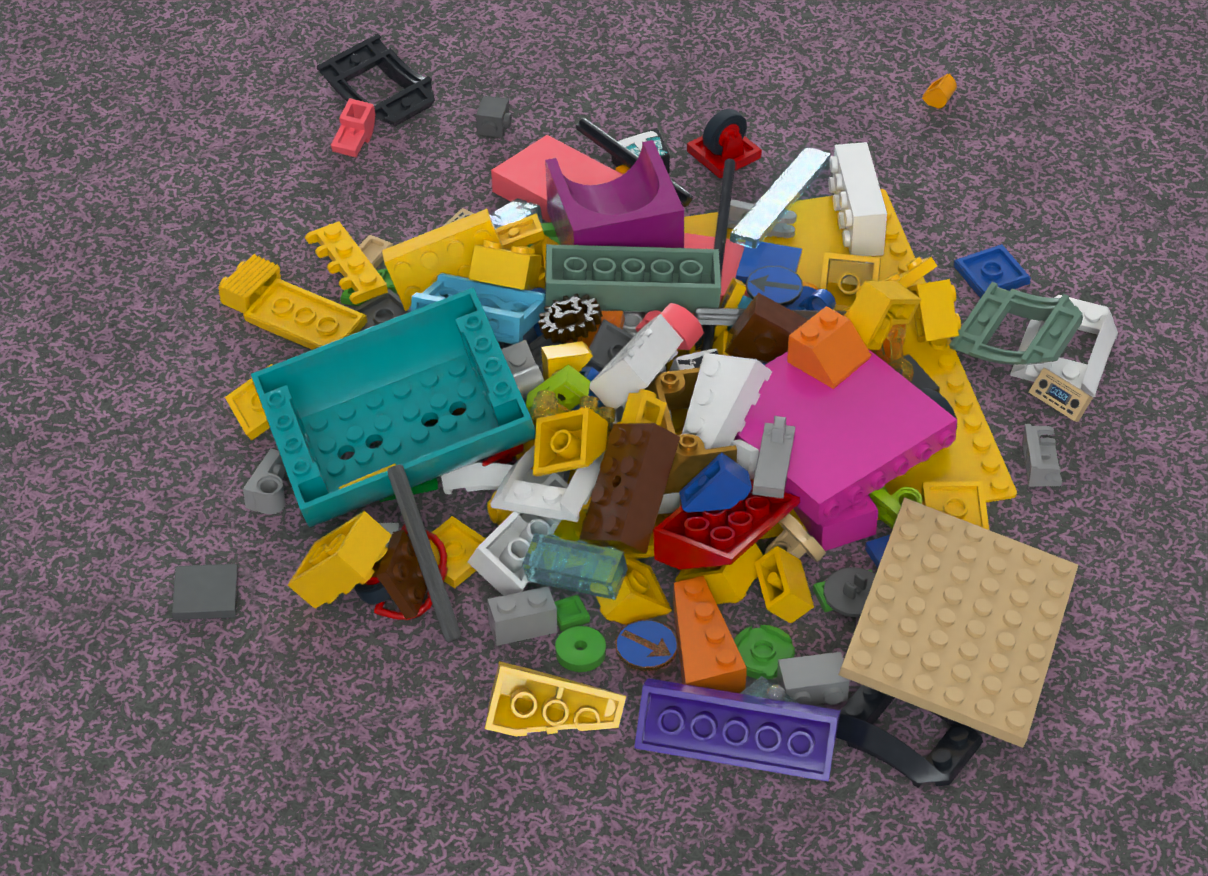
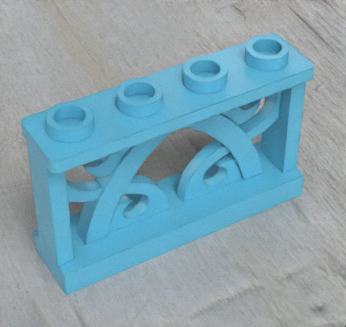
M445 273L439 274L437 281L424 292H416L411 299V311H414L474 287L497 341L510 344L523 341V335L540 320L539 314L545 313L544 293L469 280V278Z

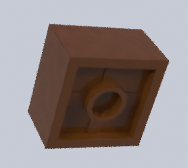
M757 293L729 330L725 352L734 357L763 360L769 363L788 352L789 335L807 322L808 319Z

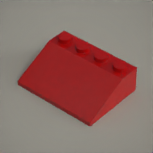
M750 479L753 488L754 480ZM752 489L744 500L739 501L731 509L687 513L681 505L653 529L654 560L679 570L731 565L800 503V497L784 492L783 498L753 495Z

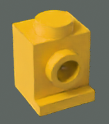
M640 389L638 393H629L621 422H617V424L655 423L661 426L667 403L657 399V395L648 390Z

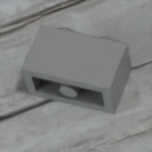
M549 586L487 599L488 620L496 646L557 633V608Z
M834 652L779 659L777 682L782 701L805 705L826 703L834 705L842 701H848L850 681L838 675L844 661L842 653Z

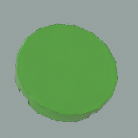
M760 625V628L752 629L751 626L742 630L734 639L747 667L746 676L756 679L776 678L778 660L795 658V647L792 644V639L787 633L777 627Z

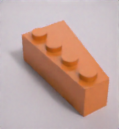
M704 576L675 582L673 588V610L682 684L733 693L745 692L747 667Z

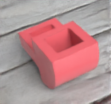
M349 98L339 118L341 126L331 143L332 152L357 158L364 142L368 143L371 139L375 123L374 104Z
M669 303L663 312L658 310L649 311L635 328L638 332L644 325L661 314L683 339V342L677 348L679 350H690L704 334L698 319L686 308L673 303Z

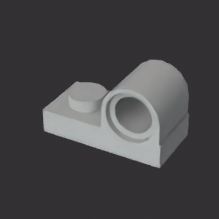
M524 340L501 350L526 404L527 394L542 384L544 378L538 365L535 363L527 341Z
M270 448L244 486L243 494L246 509L264 514H276L284 509L286 503L282 479L285 474V467L278 450Z

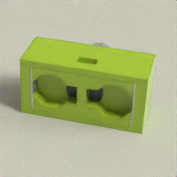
M568 364L563 369L555 371L549 379L527 394L526 407L529 413L536 419L568 412L588 398L590 380Z

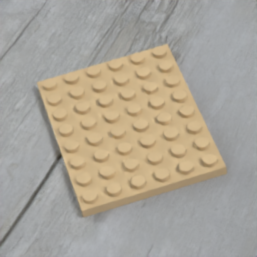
M904 497L838 675L1023 748L1032 725L1078 564Z

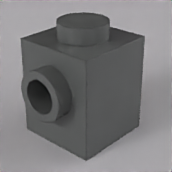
M483 95L476 114L477 135L503 138L506 128L510 129L512 123V113H509L508 98Z

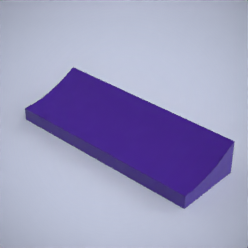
M648 678L642 688L634 748L829 782L841 710Z

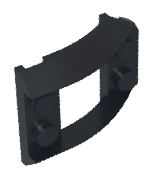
M378 33L317 65L316 69L347 102L351 98L367 103L370 102L360 96L347 81L378 66L390 79L404 88V90L374 105L375 119L394 127L430 108L435 101L434 91H432L431 86L432 79L429 76L426 78L406 65L391 48L388 49L380 40L381 36Z
M861 685L841 709L836 738L847 741L849 747L865 752L892 766L910 779L917 788L926 782H935L936 786L950 785L983 743V738L976 729L934 713L950 724L951 727L925 759L895 736L873 725L895 697Z

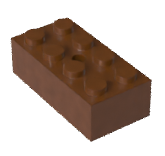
M655 423L613 424L606 451L600 464L597 481L591 494L588 511L582 524L579 540L604 552L611 548L620 553L646 554L680 436Z

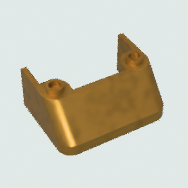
M700 367L661 373L644 389L654 392L657 395V399L667 403L661 427L674 434L675 430L669 410L689 408ZM692 434L678 435L680 440L664 494L680 492L721 452L737 463L736 445L705 449L703 441L698 436Z

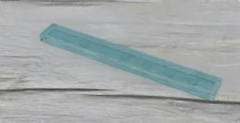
M806 147L732 230L730 241L756 249L828 165L831 153Z

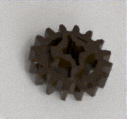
M575 294L571 298H568L567 295L563 296V300L560 302L553 300L552 306L544 307L545 313L539 314L540 320L538 321L541 333L546 340L551 339L552 343L561 340L562 344H566L570 339L573 342H577L580 336L587 338L589 331L596 332V325L602 323L601 317L603 315L595 298L590 299L587 294L580 298L579 294Z

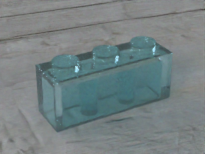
M537 533L534 534L522 563L527 581L616 600L628 570L624 552L614 547L604 548L590 545L581 540L570 541L552 534L541 535Z

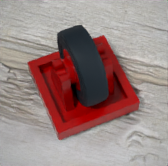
M729 108L721 110L710 119L704 129L703 136L687 143V152L720 179L723 178L725 160L733 159L736 171L760 159L762 155V149L745 137L747 129L746 119L738 111Z

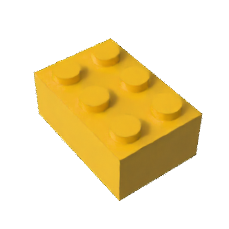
M363 511L315 541L289 581L288 586L315 609L324 603L331 604L339 594H348L356 584H365L374 574L372 567L375 562H378L388 550L386 544L392 535L367 512Z

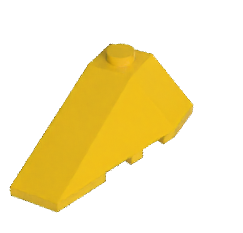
M499 661L484 729L517 737L527 736V733L546 731L547 734L558 733L557 730L565 729L588 731L619 728L626 695Z

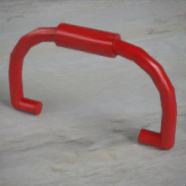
M404 524L401 530H404L408 535L406 525ZM425 530L428 539L438 549L440 555L438 568L444 582L448 571L446 567L448 555L444 543L436 534ZM430 595L425 603L420 606L417 617H420L431 608L432 601ZM385 601L376 604L374 613L380 616L399 620L413 619H406L402 612L384 609Z

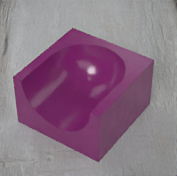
M653 140L642 142L641 153L637 161L626 173L615 180L598 185L575 183L562 174L556 158L545 160L547 211L560 245L684 248V208Z

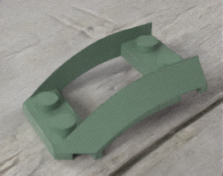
M991 282L958 331L959 336H955L949 346L951 349L999 364L1032 365L1054 362L1059 359L1082 324L1083 315L1079 308L1071 302L1069 295L1063 294L1061 298L1041 297L1015 289L1009 291L998 287L997 283ZM1007 313L1031 320L1045 321L1026 351H1010L987 345Z

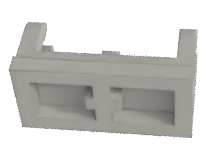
M1025 424L1022 447L1028 486H1062L1061 470L1055 446L1056 441L1054 438H1040L1043 434H1054V429L1050 426H1031V424Z

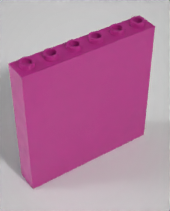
M869 350L871 358L834 389L788 363V352L765 364L773 372L768 381L764 380L758 392L761 395L756 405H751L744 419L746 424L742 432H737L734 440L741 439L757 448L760 452L765 423L774 424V416L786 417V425L795 426L785 492L800 497V503L797 507L818 525L828 519L835 518L844 509L852 504L859 503L863 497L883 488L886 483L897 476L904 475L910 468L928 460L931 455L939 450L949 447L956 439L957 419L871 350Z

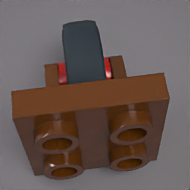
M404 530L393 532L386 554L378 562H375L372 567L374 569L372 577L365 584H356L354 588L360 599L368 604H378L388 599H393L404 617L408 619L417 617L427 591V586L411 540Z

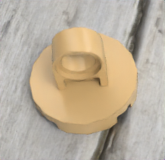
M790 513L778 522L784 531L768 545L765 551L766 554L776 546H779L798 559L806 553L817 563L826 554L813 536H810Z

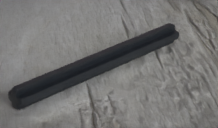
M582 118L576 124V130L627 167L631 168L637 161L638 156L587 119ZM672 181L682 206H689L693 196Z

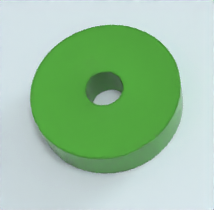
M575 626L568 628L556 640V658L560 665L570 671H591L603 663L606 656V641L599 631L591 627Z

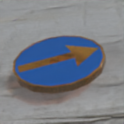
M637 620L627 624L619 631L615 639V648L620 660L630 668L641 671H655L666 667L674 660L678 652V638L673 630L664 623L654 620Z

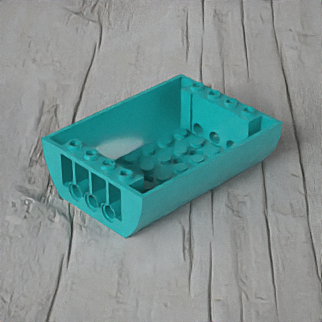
M474 287L251 374L299 508L309 528L394 495L395 493L387 471L339 489L344 484L394 463L396 465H403L412 488L535 439L536 431L530 413ZM458 408L466 409L462 415H452L453 411ZM430 419L438 420L434 426H424L425 422ZM382 441L378 448H368L372 442ZM354 452L350 459H340L344 453Z

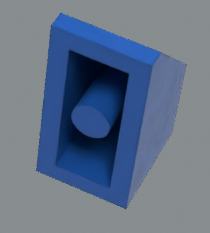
M721 452L679 494L683 510L691 513L731 509L739 501L744 500L753 488L748 471Z

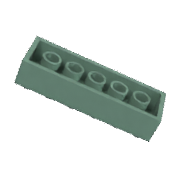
M546 244L545 306H552L553 300L562 301L565 295L571 298L575 294H579V297L582 298L587 294L590 299H596L601 311L649 312L658 310L663 312L669 303L680 305L691 313H695L696 308H719L721 295L719 249Z

